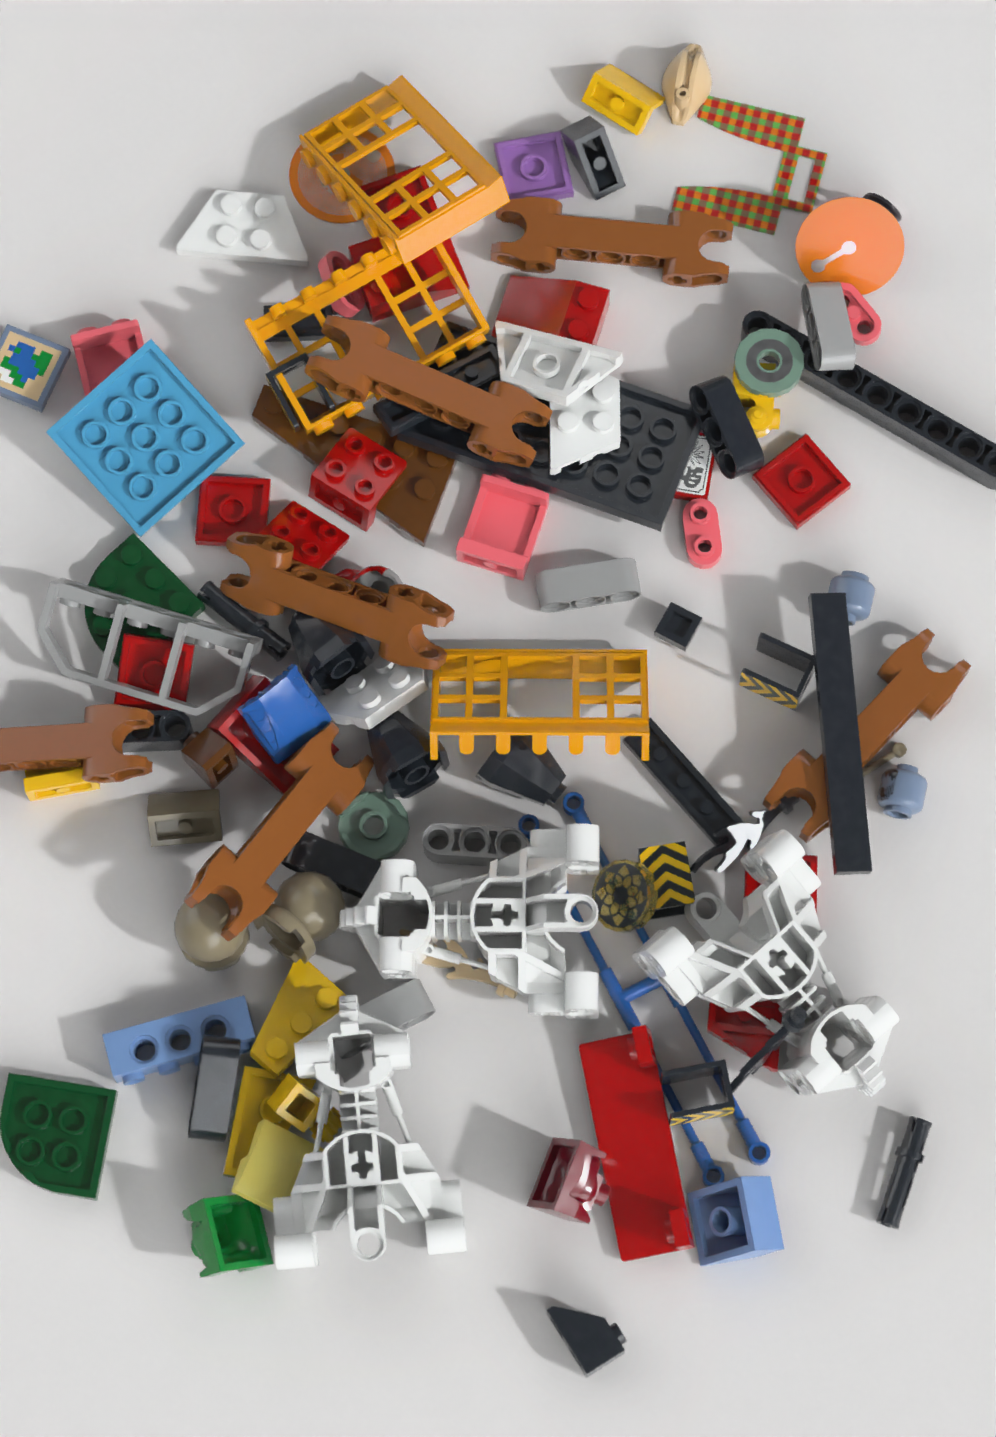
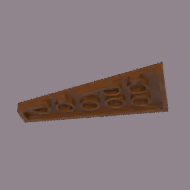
M264 384L253 410L252 419L284 444L287 443L301 453L303 458L311 464L318 466L348 428L357 430L407 461L405 470L379 501L376 510L388 518L390 523L398 529L401 528L407 532L417 543L424 547L457 460L397 440V435L390 437L381 423L357 415L347 418L343 414L333 420L335 426L320 435H316L313 431L307 435L284 393L280 390L300 426V430L295 433L270 386ZM304 397L297 398L309 421L328 411L324 404Z

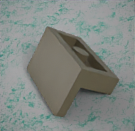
M219 789L149 795L147 821L151 847L223 841Z

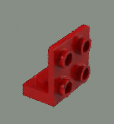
M348 428L311 474L308 497L367 532L374 523L377 504L405 470L407 461L357 430Z
M291 501L258 533L272 535L290 542L294 546L293 560L320 570L338 553L350 537L346 532L295 501Z

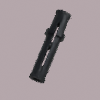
M208 581L201 587L200 591L204 594L199 592L197 597L240 632L263 638L261 648L271 655L274 660L279 662L287 655L288 651L285 648L289 650L292 644L269 628L268 621L264 618L258 619L238 602L224 595L214 582Z
M914 1116L909 1117L901 1147H897L895 1151L897 1159L878 1218L876 1219V1222L889 1228L892 1226L893 1229H899L918 1165L922 1164L925 1158L922 1153L930 1128L932 1127L931 1122L918 1117L916 1120Z

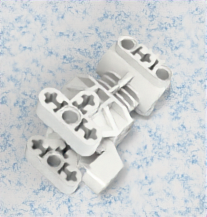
M569 824L566 826V829L531 830L530 847H525L499 861L498 859L491 861L489 874L463 881L456 879L424 887L418 880V870L413 860H382L381 867L358 905L353 908L340 910L339 929L358 934L375 966L386 981L408 982L417 979V964H421L427 956H431L458 965L461 962L488 970L491 981L497 984L500 983L528 997V1014L565 1016L568 1019H597L599 1009L598 973L583 971L566 972L565 948L558 945L549 932H583L590 930L597 923L599 915L598 906L593 898L585 894L565 893H567V873L573 875L599 874V826L595 824ZM484 881L477 889L470 903H462V901H457V903H449V901L437 903L436 900H431L435 896L461 890L465 885ZM585 904L589 906L592 910L591 918L586 922L575 921L571 916V911L576 905ZM389 906L416 907L420 914H429L427 928L414 929V933H410V936H384L383 908ZM438 940H446V942H450V940H458L459 942L471 940L477 943L481 954L488 961V964L464 958L460 953L434 945Z
M782 829L767 835L740 859L745 870L761 884L749 896L742 899L743 914L741 922L715 894L709 892L699 893L695 895V903L685 905L684 911L687 920L706 942L695 941L691 944L677 928L672 926L655 933L632 954V958L648 977L658 979L671 996L682 1006H685L696 996L724 1008L723 1010L729 1013L747 1011L765 1023L766 1028L775 1034L783 1025L774 1019H767L752 1009L751 1005L756 1002L771 1000L772 1003L777 1002L779 1004V1011L781 1013L794 1010L796 1007L803 1008L807 1012L804 1027L798 1033L789 1032L784 1039L788 1042L786 1056L790 1061L778 1071L782 1079L798 1095H817L855 1087L859 1092L862 1091L865 1096L869 1095L872 1097L886 1085V1079L882 1075L883 1072L879 1065L891 1029L899 1021V1017L893 1008L877 995L859 998L852 1005H847L831 970H827L818 951V947L827 936L825 930L820 929L815 903L810 895L821 886V882L802 859L805 855L803 847L793 835ZM700 899L706 900L711 906V915L708 919L701 918L696 912V904ZM817 962L823 973L821 977L832 998L833 1005H827L824 1001L826 999L824 994L819 995L816 992L818 987L815 984L810 985L808 982ZM825 1023H834L853 1042L855 1048L838 1063L825 1049L827 1039L820 1031Z
M357 995L339 996L340 1011L299 1042L294 1043L297 1076L301 1079L317 1078L323 1085L316 1118L318 1128L314 1150L310 1154L304 1155L291 1196L273 1198L276 1235L274 1236V1249L277 1270L318 1266L319 1253L316 1232L336 1230L338 1223L347 1214L349 1218L351 1247L355 1256L367 1262L379 1259L384 1254L387 1244L384 1208L396 1215L401 1223L425 1221L429 1255L467 1251L460 1179L441 1181L420 1144L411 1141L401 1115L404 1112L391 1081L394 1070L412 1068L408 1032L359 1010ZM370 1037L373 1062L372 1070L369 1071L370 1083L361 1087H344L343 1077L338 1074L335 1041ZM382 1087L393 1117L397 1118L406 1143L399 1144L392 1137L380 1132L376 1089ZM335 1090L338 1091L342 1134L332 1140L322 1152L319 1151L323 1126L327 1124L332 1093ZM365 1233H373L379 1238L380 1248L374 1255H365L359 1249V1239Z

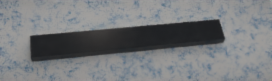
M846 592L810 593L808 603L834 875L870 874L872 872Z

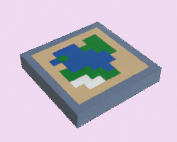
M7 324L0 338V396L42 413L71 355L70 349Z

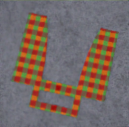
M708 96L700 106L697 118L739 138L784 151L773 195L769 196L755 192L718 187H678L672 211L702 212L730 221L734 226L771 235L775 234L782 207L810 214L813 211L828 153L798 146L805 118ZM799 156L815 160L804 203L787 199Z

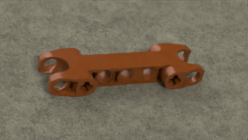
M533 196L510 199V202L496 210V219L519 225L523 228L525 234L514 242H497L492 244L491 261L522 272L551 273L556 269L557 259L663 269V282L673 286L695 288L728 283L729 266L722 262L708 260L699 251L707 243L732 240L733 223L725 219L716 218L702 212L683 210L669 213L667 225L562 215L561 202L551 198Z
M327 315L321 332L327 338L341 345L344 349L345 357L338 360H330L321 356L310 355L304 370L310 378L325 386L332 393L354 402H364L369 391L469 433L467 447L482 457L494 462L507 463L519 467H530L536 451L532 446L522 442L515 436L512 425L523 422L536 427H546L553 411L544 403L532 397L525 390L503 381H493L488 392L388 350L390 336L378 327L363 321Z
M235 532L227 538L226 548L230 553L239 556L248 564L250 576L239 573L230 574L226 579L221 580L220 590L224 595L235 600L246 609L267 616H277L283 614L286 606L380 641L379 656L400 666L438 670L446 663L447 653L442 647L433 644L425 637L422 624L436 628L446 627L450 621H453L455 610L429 592L406 584H396L390 586L388 594L293 560L294 546L290 542L272 535Z
M928 628L910 641L902 644L877 672V675L888 685L858 715L862 768L917 711L932 721L950 703L953 694L971 668V665L963 659L947 672L938 673L928 669L923 662L922 654L929 648L935 636ZM802 749L782 769L779 778L765 796L762 805L771 811L781 803L780 800L784 796L787 798L794 796L806 801L811 807L812 817L804 824L799 835L805 843H808L819 833L829 828L823 753L815 759L805 749Z
M101 704L85 708L84 723L0 728V772L82 767V779L92 783L122 782L130 778L149 774L152 772L153 762L149 761L147 757L140 755H124L122 746L126 736L133 730L153 726L154 715L147 709L123 707L115 704Z
M333 722L300 747L284 765L283 768L296 780L239 851L234 854L226 845L220 846L197 872L194 882L183 901L192 909L210 893L224 898L230 909V918L221 930L222 933L220 935L228 942L241 933L252 921L262 916L274 902L278 893L266 881L322 810L327 807L334 815H340L364 788L374 761L367 754L351 768L339 765L331 753V744L339 733V728Z

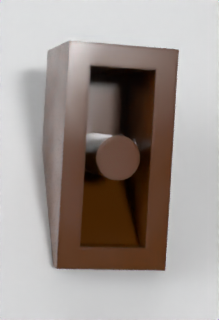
M208 727L201 733L198 731L192 733L183 743L184 748L181 750L184 761L211 789H215L239 767L233 746Z

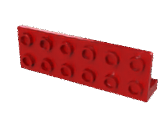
M646 1025L632 1027V1033L579 1045L599 1150L607 1154L605 1159L601 1158L606 1185L610 1186L608 1197L620 1258L623 1262L695 1248L651 1030Z

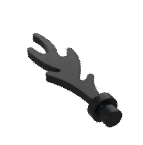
M784 796L780 800L781 803L771 811L767 808L759 811H750L749 815L757 818V822L754 824L747 822L732 823L713 833L714 837L726 836L727 840L702 854L692 864L690 871L696 873L705 862L717 855L723 854L721 861L714 867L715 872H722L740 854L747 840V849L751 850L756 846L759 838L771 821L782 811L785 814L793 811V805L800 801L799 798L794 796L787 798Z
M796 1007L794 1010H788L782 1016L783 1027L739 1070V1075L731 1083L732 1093L738 1089L750 1074L754 1075L771 1052L779 1048L789 1032L798 1033L804 1027L807 1012L803 1008Z

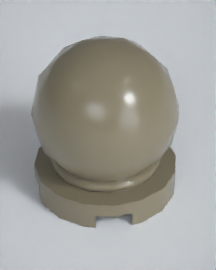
M316 871L298 872L283 881L277 890L278 896L274 900V904H271L262 916L253 921L257 930L264 926L266 931L273 937L269 944L282 956L294 963L299 959L304 964L308 962L316 952L314 942L325 940L336 932L340 921V910L345 909L342 891L329 876Z
M210 893L192 909L185 902L182 904L174 921L175 938L185 958L195 966L211 972L225 970L238 963L250 941L249 925L228 942L220 934L230 918L229 906L224 898Z

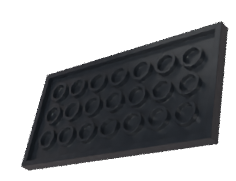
M450 321L446 322L455 339L472 330ZM443 332L434 351L448 343ZM486 334L484 336L487 340L471 350H468L467 346L454 352L456 358L441 367L434 363L429 367L440 371L490 344H493L498 351L497 338ZM619 380L620 448L605 454H597L593 459L582 464L578 461L562 467L561 472L555 475H550L549 421L546 427H536L523 422L512 425L515 436L522 442L532 446L536 451L530 467H519L512 464L494 462L472 452L467 447L469 433L432 417L397 434V440L661 532L702 428L690 404ZM487 387V388H485V389H483V390L488 392L489 387ZM535 398L549 407V401Z

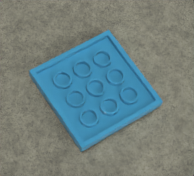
M152 339L147 341L46 431L140 537L245 445L241 438Z

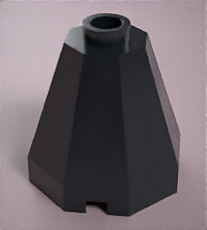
M299 611L295 612L292 616L288 629L303 676L318 696L326 695L323 689L333 691L343 684L347 678L365 669L367 665L364 661L367 656L372 660L375 652L362 634Z
M396 711L372 729H366L377 778L387 799H395V793H398L402 799L416 795L436 783L439 779L436 771L440 766L445 771L450 765L447 752L439 740L438 760H430V733L399 711Z
M510 735V752L502 755L497 753L495 748L475 776L489 787L542 806L548 800L554 804L567 788L562 783L566 775L548 748L542 755L535 754L532 751V735Z

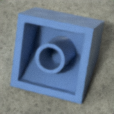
M741 1176L687 1193L700 1266L755 1258L784 1250L770 1176Z

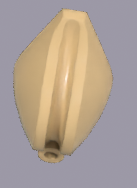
M690 43L674 57L664 72L661 83L662 92L671 122L674 125L684 126L705 102L711 92V72L701 45Z

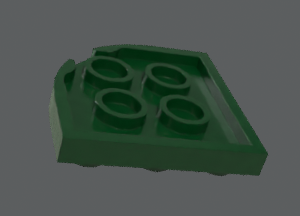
M134 533L99 564L88 586L194 618L206 609L205 604ZM84 605L86 623L90 634L99 650L104 654L113 618L94 614L93 607ZM125 617L112 663L119 670L124 633L172 640L173 638L161 634V628L149 624L147 628L132 626L127 623L128 618Z
M9 1073L1 1108L0 1131L5 1151L13 1165L28 1181L45 1191L97 1201L118 1091Z

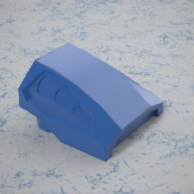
M290 664L286 668L288 671H283L281 675H278L270 682L266 689L259 691L256 697L250 698L245 705L242 704L237 708L254 737L275 764L281 763L296 752L332 720L328 711L306 684L296 664Z

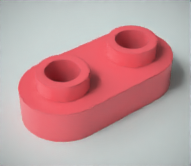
M330 251L318 263L319 273L323 282L329 279L330 274L340 268L344 271L352 266L350 260L338 251ZM361 288L332 303L333 310L347 318L356 315L365 306V299Z
M842 282L844 299L849 302L846 308L854 343L861 346L870 345L881 334L880 317L853 285ZM861 325H867L870 331L863 334L857 329Z
M702 498L694 499L686 504L682 514L686 555L689 562L696 568L709 569L719 562L722 553L718 513L716 507L710 501ZM696 511H703L706 517L704 519H697L694 513ZM701 544H708L711 547V550L708 552H701L698 549V546Z

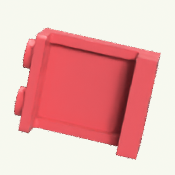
M119 319L111 325L101 328L86 327L70 336L85 397L144 345L137 319Z
M494 473L491 476L482 474L480 489L463 537H460L456 547L457 561L524 581L549 507V494L526 484L523 486L513 483L511 479Z

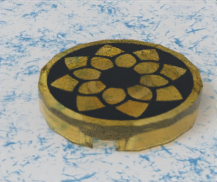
M628 859L615 860L603 867L596 877L592 889V898L598 906V920L606 928L616 932H631L634 929H640L645 926L653 916L658 901V891L654 890L653 881H655L653 873L644 864Z

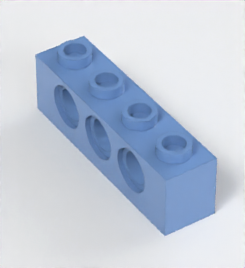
M239 996L103 1034L113 1078L117 1083L123 1082L124 1085H133L144 1081V1075L159 1072L161 1076L173 1074L181 1070L180 1065L191 1062L198 1066L203 1034L207 1035L209 1029L215 1025H222L226 1028L224 1037L240 1039L239 1055L249 1052L257 1037L245 996ZM187 1035L191 1038L188 1048L182 1051L172 1048V1042L177 1036ZM152 1045L155 1047V1054L151 1059L146 1061L137 1059V1051L141 1046Z

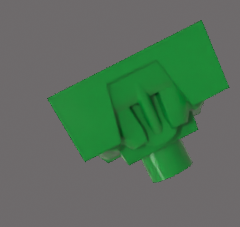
M235 1194L203 1198L188 1206L182 1212L186 1220L193 1222L191 1224L193 1231L191 1249L199 1257V1260L202 1259L203 1265L206 1267L199 1273L200 1278L238 1270V1272L251 1271L274 1264L259 1205Z

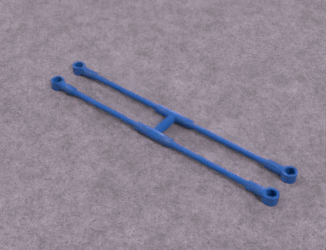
M570 792L565 795L563 809L566 814L572 816L576 824H592L584 810V799L581 794ZM571 799H576L580 802V806L577 809H571L567 806V802ZM526 814L518 821V830L525 835L530 843V831H525L522 828L523 823L531 821L535 824V829H539L540 824L536 816ZM600 845V864L605 872V870L611 867V864ZM606 872L609 881H612L615 874ZM616 875L614 884L616 887H620L621 883ZM628 898L626 901L627 905L633 907ZM624 903V904H622V906H623L625 912L627 913V912H628V907H627V905ZM575 906L571 911L572 918L577 922H584ZM631 909L628 917L636 919L637 913L635 909ZM638 918L632 925L642 944H644L650 938ZM589 930L580 932L600 970L599 976L628 1031H632V1027L641 1025L630 1002L662 986L673 1007L679 1011L705 1062L715 1061L686 1005L682 1006L658 979L647 977L622 989L612 968H608ZM657 1061L658 1069H659V1074H660V1078H661V1072H662L663 1070L661 1069V1067H660V1065H659V1063H658V1061ZM719 1074L713 1075L720 1091L722 1092ZM670 1084L662 1085L663 1092L673 1111H683ZM734 1098L735 1109L733 1115L737 1121L736 1126L749 1149L748 1158L754 1165H764L770 1157V1148L766 1143L760 1141L749 1118H745ZM681 1124L692 1145L690 1149L703 1172L702 1180L704 1185L709 1187L724 1182V1171L721 1167L715 1165L704 1142L699 1141L691 1124ZM755 1148L764 1149L766 1157L761 1160L754 1158L752 1151ZM708 1172H718L720 1180L717 1183L709 1182L706 1177Z

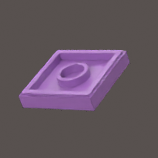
M560 131L494 143L499 174L503 178L509 199L533 196L560 200L574 197Z

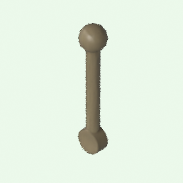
M896 743L892 747L891 752L863 769V777L894 757H903L907 751L906 746L903 743Z

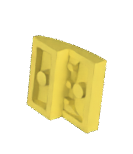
M263 1119L257 1124L248 1155L240 1161L231 1192L273 1212V1198L291 1196L304 1155L313 1152L314 1143Z

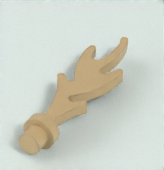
M404 929L399 931L401 936H410V933H414ZM443 940L447 946L446 950L460 953L462 957L468 959L466 953L456 941L450 940V942H446V940ZM427 956L422 961L423 964L432 967L454 968L455 971L446 974L448 980L467 979L483 982L497 987L496 994L501 997L507 995L515 999L518 992L500 983L497 984L491 981L488 970L479 967L474 970L471 965L460 962L458 965L431 956ZM482 958L477 959L478 962L484 963Z

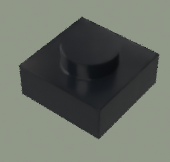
M671 602L655 629L654 636L686 651L702 623V617Z

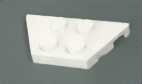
M216 189L178 242L176 248L178 255L304 267H308L309 264L307 253L288 204L282 195Z
M499 320L495 323L501 381L521 388L535 398L568 406L613 372L623 362L622 352Z
M607 375L568 406L549 401V408L553 411L549 420L550 475L560 473L562 467L578 461L582 464L593 459L597 454H605L620 448L619 379Z
M379 656L371 665L347 678L343 684L319 701L337 724H353L358 728L370 730L429 689L428 677L426 675L427 670L400 666Z

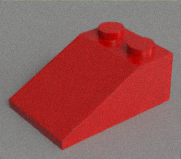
M377 236L376 238L348 246L351 264L354 265L360 262V258L368 252L373 251V253H376L383 249L380 238ZM448 238L442 244L469 290L470 286L451 238ZM433 249L428 250L411 261L422 282L444 270ZM404 264L381 276L393 298L416 286ZM449 277L426 288L433 302L458 294ZM375 280L360 287L373 323L394 316ZM419 292L399 303L398 307L403 313L426 305Z
M511 275L496 321L499 320L597 345L609 308L610 290L577 280ZM494 324L491 336L497 338L496 328Z
M252 675L246 682L244 691L233 696L206 727L229 742L239 759L284 795L296 780L283 768L292 755L281 763L275 764L254 737L248 724L237 710L242 704L245 705L250 698L256 697L259 691H263L270 685L271 681L265 676ZM332 743L331 753L334 756L340 749Z

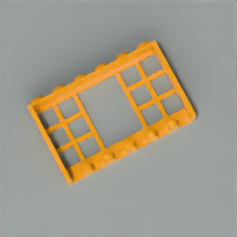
M402 75L389 86L382 87L304 133V136L302 134L299 135L303 147L300 155L309 169L315 168L321 182L325 186L331 185L340 203L346 201L353 217L357 221L362 219L369 234L373 238L377 236L380 238V242L389 256L395 254L404 265L510 202L502 176ZM404 109L412 119L392 130L384 121ZM418 124L445 151L371 197H368L343 170ZM374 126H377L385 134L366 146L356 138ZM350 142L357 150L353 154L339 162H336L329 155L332 151ZM452 158L461 169L440 180L431 170ZM424 175L433 186L412 197L405 190L404 186ZM468 175L477 186L456 197L448 186ZM397 192L405 202L384 214L376 203ZM441 192L449 202L428 214L419 203ZM412 208L421 219L400 231L391 220Z
M442 243L432 249L444 270L422 282L411 261L404 266L416 286L394 298L381 276L403 263L395 254L389 256L383 248L376 253H373V251L366 253L360 258V262L344 271L342 268L330 274L329 279L317 286L312 287L310 285L299 292V296L283 305L281 302L269 308L267 314L254 321L251 318L244 320L247 331L271 371L305 352L308 355L328 343L332 344L340 359L345 357V352L341 345L326 336L304 348L292 325L314 314L321 327H323L326 319L321 309L373 280L377 283L417 353L419 360L416 362L429 367L436 363L438 367L449 363L456 358L454 352L465 346H467L468 350H471L487 340L484 335L488 334L490 330L487 321ZM449 277L460 299L438 310L426 288ZM420 292L432 315L409 326L398 304ZM465 305L477 327L455 339L443 317ZM436 321L448 343L426 355L414 333ZM286 330L298 352L276 363L264 341ZM282 373L276 376L278 385L307 435L313 431L316 435L328 431L335 426L333 420L343 414L347 418L358 414L365 409L363 403L374 397L377 401L385 399V397L369 391L364 402L346 400L336 405L326 388L335 405V411L330 413L328 410L309 421L297 398L316 388L313 381L293 392Z
M444 649L447 653L446 663L438 670H433L430 760H438L439 735H459V750L463 754H471L474 751V735H496V751L502 755L510 752V735H532V751L538 755H542L547 751V735L569 736V752L573 755H579L583 752V736H605V751L609 755L619 753L620 736H641V761H649L647 649ZM508 679H572V717H507ZM441 681H466V695L440 694ZM500 681V695H473V682ZM580 682H607V695H580ZM614 682H639L640 695H614ZM440 703H465V717H439ZM473 703L500 704V717H472ZM580 704H607V717H580ZM614 704H640V718H614Z

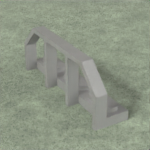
M65 578L50 582L37 628L61 675L195 716L244 691L253 656L260 653L264 640L263 638ZM57 597H60L59 602L66 606L80 608L81 604L93 607L94 614L113 618L98 675L71 667L51 632L49 625ZM125 617L128 618L127 623L132 626L147 628L149 624L161 628V634L174 638L159 694L108 678ZM185 636L195 638L194 644L204 648L215 649V645L228 648L229 655L242 659L235 687L200 706L169 697Z

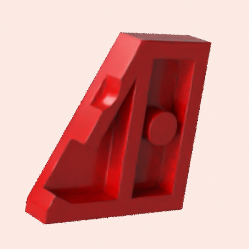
M771 1000L756 1002L750 1006L767 1019H774L778 1023H782V1013L779 1011L780 1006L777 1002L772 1003ZM709 1002L707 1032L750 1059L775 1035V1033L766 1028L765 1023L747 1011L729 1013L723 1010L724 1008ZM780 1046L776 1051L771 1052L768 1059L762 1065L772 1072L778 1071Z

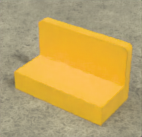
M608 64L594 72L581 101L638 136L643 132L653 110L663 104L665 97L614 65Z
M82 767L25 770L26 778L23 779L25 793L30 801L101 789L100 783L87 782L82 779Z

